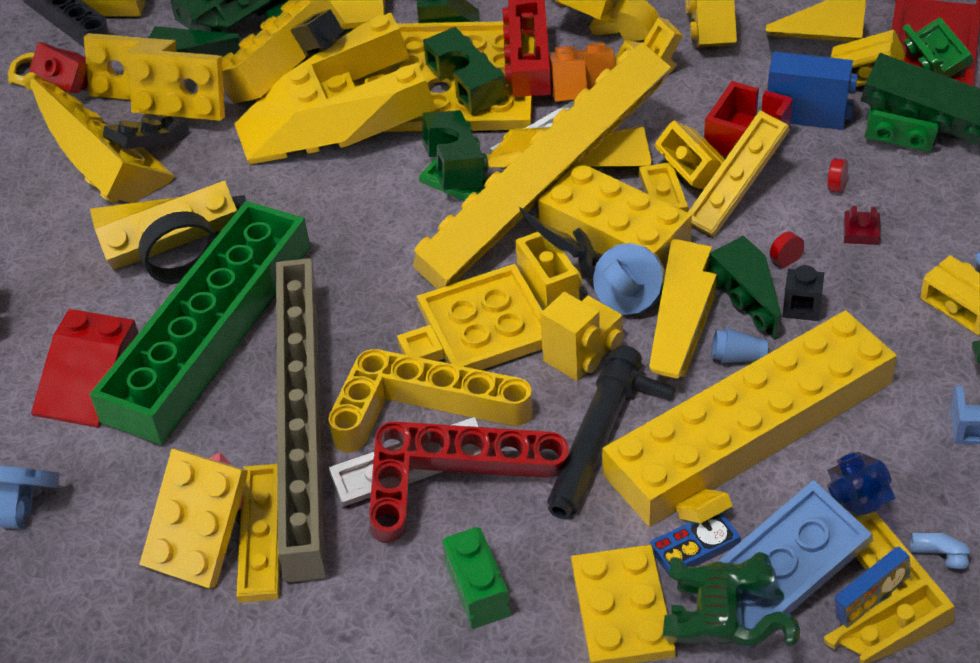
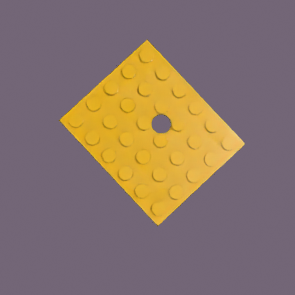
M503 21L397 24L410 58L353 81L355 87L395 72L403 66L418 63L426 78L429 89L434 87L437 82H445L450 87L448 91L443 93L431 92L436 110L432 112L461 110L466 122L471 123L472 131L510 130L512 128H526L531 125L533 96L513 97L512 84H506L504 86L505 101L471 114L456 98L454 76L441 81L428 68L425 62L423 40L456 26L505 75ZM521 29L522 60H524V54L535 53V33L523 35V30ZM423 116L383 132L422 131Z

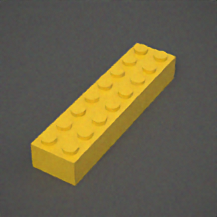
M845 310L603 447V476L641 519L651 527L677 511L675 506L678 503L705 489L713 490L892 384L897 355Z

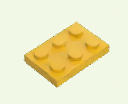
M171 449L139 565L207 588H215L222 569L248 470L181 449Z
M652 545L571 556V566L590 663H639L675 658L674 642H668L663 637L664 616L667 615Z

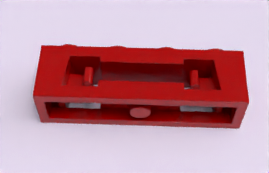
M508 0V7H502L506 84H512L513 97L551 95L545 0ZM521 29L523 30V35L535 33L536 60L535 53L524 54V60H522Z

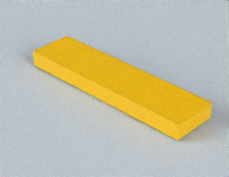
M762 111L758 112L688 211V213L692 214V227L713 238L717 235L789 133L788 124Z
M277 464L243 466V469L248 470V475L242 493L236 597L238 603L279 599L280 586Z

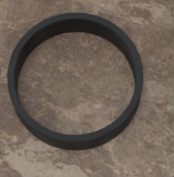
M188 211L170 213L155 220L144 231L139 241V255L152 278L166 284L180 283L213 242L216 235L209 222L197 213ZM194 227L209 233L207 245L202 253L193 261L183 266L161 268L148 262L149 254L154 244L162 236L173 230Z

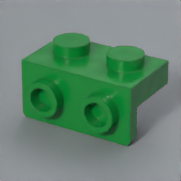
M941 17L916 33L909 24L902 27L907 37L903 40V43L912 57L915 55L920 57L918 62L922 68L950 78L974 63L972 54Z
M870 107L864 138L930 152L939 125Z

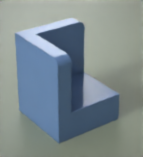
M954 386L950 404L954 444H980V405H966L963 386Z

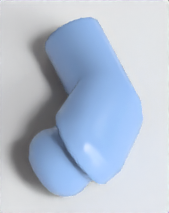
M944 533L910 534L911 553L946 554V566L948 568L966 569L968 567V554L971 553L967 544Z

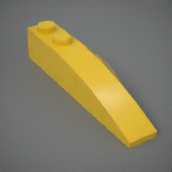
M31 78L30 85L49 130L62 151L85 176L84 180L101 191V197L113 203H118L119 200L134 203L172 182L174 175L144 147L125 149L105 139L103 132L106 124L102 123L103 117L96 112L82 107L83 103L61 87L53 83Z

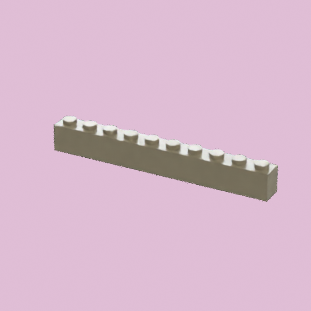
M308 258L276 262L278 556L286 583L326 578L318 291L312 259Z

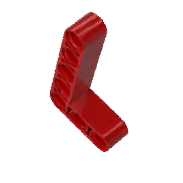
M387 422L380 426L375 436L369 510L370 532L376 540L385 543L399 539L404 533L409 469L550 478L558 475L566 462L569 451L568 443L562 435L550 431ZM395 439L400 441L403 446L398 450L391 451L386 449L383 444L387 440ZM427 442H436L442 449L437 453H429L422 446ZM473 444L479 447L481 453L470 456L465 454L461 448L465 445ZM504 447H513L518 450L520 456L508 458L500 450ZM545 449L553 450L559 458L554 461L546 460L541 456L540 451ZM393 476L401 483L397 487L389 489L382 486L380 481L384 477ZM383 514H392L397 518L398 522L392 527H384L377 522V519Z

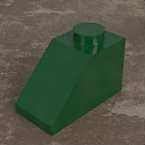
M417 0L419 23L479 22V9L467 0Z

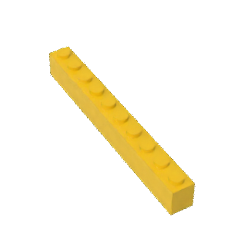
M642 42L633 50L626 49L618 58L617 65L612 70L606 68L595 81L596 85L590 91L587 88L583 89L573 102L575 105L568 111L565 108L562 109L554 117L553 125L547 131L541 129L534 135L529 143L530 147L524 152L518 150L507 163L508 167L502 173L499 171L494 172L486 181L485 189L478 195L474 192L468 196L461 206L462 210L455 217L452 214L448 215L439 225V232L432 238L426 236L418 243L414 249L416 254L413 268L436 289L457 282L524 218L519 207H522L529 213L538 204V199L577 162L581 163L664 84L671 67Z

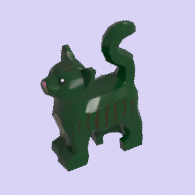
M757 552L750 559L740 564L717 561L696 567H687L681 558H671L669 577L677 580V590L686 594H695L698 597L696 611H686L683 605H672V614L664 616L663 637L668 642L695 644L712 640L721 645L738 643L750 646L763 642L776 628L783 630L787 646H794L799 640V624L789 613L777 611L765 615L752 629L742 626V594L748 593L763 598L784 600V592L777 588L776 572L771 565L769 555Z

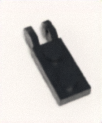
M158 115L155 119L144 118L142 122L119 121V124L106 125L104 126L103 137L125 149H134L181 141L187 136L189 128L183 122H175L170 116Z

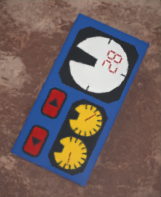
M721 512L702 523L691 521L651 540L650 545H652L655 558L669 576L671 558H681L687 567H696L733 549L741 542V536Z
M895 547L835 596L837 619L848 628L910 578V555L901 547Z

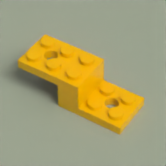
M91 33L84 36L86 64H88L89 96L131 100V113L218 121L225 117L222 56L177 52L176 40ZM113 60L122 64L124 68L123 74H118L113 70ZM186 78L192 79L197 84V93L187 90L184 84Z

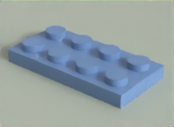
M814 480L719 560V562L740 564L750 559L755 553L762 552L769 555L771 565L775 569L777 588L784 592V600L763 598L748 593L742 594V626L752 629L763 616L777 611L790 614L873 542L872 533ZM743 645V646L748 650V649L751 648L753 645H750V646H745V645Z

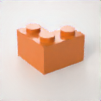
M591 43L587 45V49L574 50V46H560L555 48V52H550L551 90L555 101L575 100L583 89L587 88L590 91L596 85L595 81L606 68L612 70L615 67L613 49L606 47V43Z

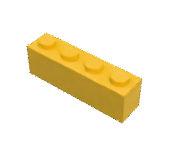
M225 180L182 197L90 208L95 232L106 261L113 270L142 260L139 255L140 238L150 224L164 215L180 211L197 213L209 222L215 233L222 230L237 212ZM194 227L173 230L162 236L154 244L149 257L209 235V233Z

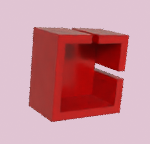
M731 81L705 118L704 139L720 155L726 157L729 155L756 117L759 88ZM765 90L762 97L761 111L788 124L790 129L793 98Z

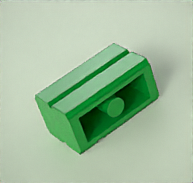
M474 527L444 538L442 545L445 553V565L471 629L510 617L509 592L503 578H501L500 571L481 527Z

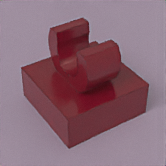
M852 206L850 211L844 212V243L879 245L880 213H877L876 207H871L870 212H857V206Z

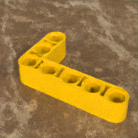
M370 349L362 352L357 357L329 414L328 420L334 446L341 452L352 453L365 445L386 399L500 424L520 426L529 422L533 416L532 389L526 380L517 377L380 349Z

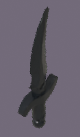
M519 207L520 212L538 233L560 250L569 252L574 258L578 257L582 272L589 279L593 278L595 271L593 266L596 267L602 254L597 253L593 249L591 241L581 228L573 231V235L576 238L574 240L567 233L544 224L522 207Z

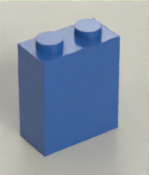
M773 52L767 91L793 98L791 124L843 130L845 119H852L854 100L848 99V95L855 94L858 74H851L853 60Z

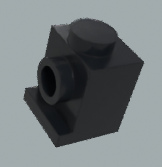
M328 9L311 15L292 28L291 32L305 56L309 57L318 50L323 51L336 43L335 38L343 32V29L332 10Z
M802 265L796 269L788 268L782 318L819 321L825 272H818L815 268L808 265ZM792 299L812 301L813 307L791 305Z

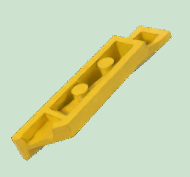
M636 126L614 131L581 163L589 167L651 165V156L644 127ZM550 127L510 129L503 136V141L490 154H486L488 167H508V161L518 150L524 152L531 146L529 143L539 130L544 129L547 131Z
M678 239L671 241L649 364L650 370L655 374L677 379L680 376L686 377L715 299L717 274L707 272L709 269V253L712 252L711 246Z

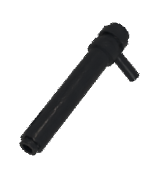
M621 345L611 351L606 358L604 368L597 378V390L571 445L566 462L562 466L547 500L549 512L557 518L568 519L577 512L602 454V448L607 443L624 401L631 397L634 388L668 401L671 400L675 387L641 375L640 373L643 368L642 356L633 347Z

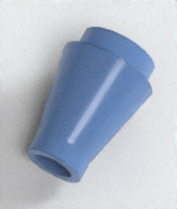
M727 327L724 330H715L712 341V359L721 360V364L756 361L768 353V340L759 339Z

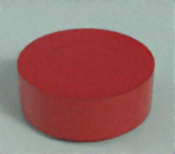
M834 158L830 163L828 171V190L830 192L843 193L848 178V160Z
M791 231L782 233L771 245L770 259L782 268L789 266L801 257L804 251V240Z

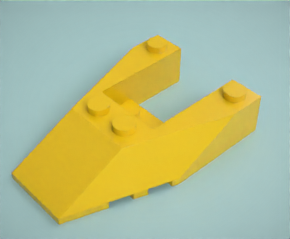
M391 12L376 16L371 21L361 24L338 39L331 47L318 52L283 75L234 124L249 165L288 158L286 153L306 149L308 154L320 152L318 147L339 143L340 148L347 147L423 116V113L436 110L428 83L418 63L403 66L395 72L355 87L353 83L354 80L410 58L400 28Z

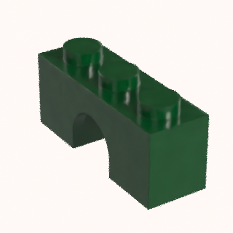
M456 26L423 40L426 65L441 81L454 76L456 98L471 114L505 101L504 86H506V78L500 68H496L489 61L487 55L484 52H480L473 45L472 40L468 36H464Z
M461 110L423 113L422 143L428 157H437L436 175L443 190L483 187V174L488 172L487 155L485 153L482 154L479 139L477 137L474 138L471 123L466 122Z

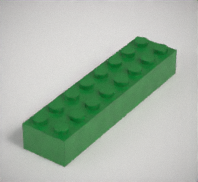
M245 201L89 394L100 423L163 445L275 296L276 262L302 259L311 248L305 218Z

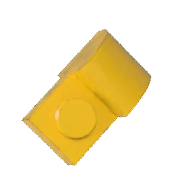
M618 0L615 7L610 9L600 20L594 17L589 27L593 35L600 36L620 33L624 41L645 40L659 15L646 0Z

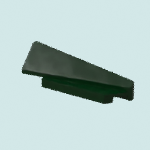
M213 0L190 14L187 22L190 26L198 24L227 31L275 0Z

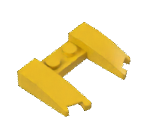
M852 485L833 496L841 506L873 535V542L856 556L867 571L891 550L899 546L910 555V578L887 595L888 598L871 608L851 626L846 628L842 625L825 635V644L834 650L840 644L861 655L859 657L860 663H871L896 653L954 623L955 606L855 486Z

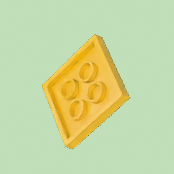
M516 264L416 296L418 307L427 325L432 326L443 348L444 358L449 364L483 370L542 349L540 313L543 310Z

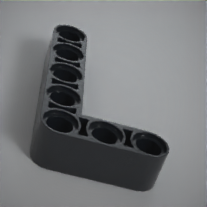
M23 0L25 4L83 47L84 36L89 33L110 35L105 17L82 0Z

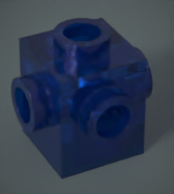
M853 452L842 456L837 460L838 465L827 469L832 481L827 484L830 495L841 506L856 515H866L875 512L882 507V504L896 499L890 486L892 482L890 473L881 460L864 453L861 454V452ZM858 479L857 484L854 485L853 481Z

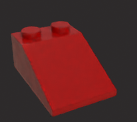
M68 309L53 334L32 407V416L99 428L101 423L89 394L138 335L139 332L135 320Z

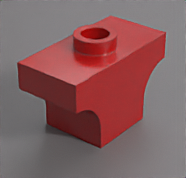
M37 43L29 71L71 93L79 94L80 90H85L88 86V64H86V57L74 51L60 49L47 43Z

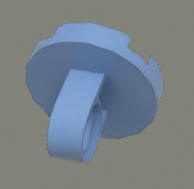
M632 243L616 245L606 251L596 264L593 275L594 291L602 304L620 314H642L654 307L661 298L665 269L658 256L646 247Z
M0 466V527L24 529L25 524L22 523L25 516L29 517L31 513L34 486L58 488L60 473Z

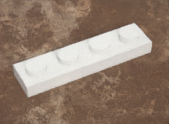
M475 417L453 424L457 426L479 427ZM427 442L422 446L429 453H437L442 449L436 442ZM398 443L386 447V449L394 451L400 449L403 445ZM468 444L461 448L465 454L470 456L481 453L479 447L473 444ZM374 452L329 467V473L342 507L371 497ZM409 469L408 484L444 471ZM393 476L384 477L380 481L382 486L389 489L395 488L401 483Z

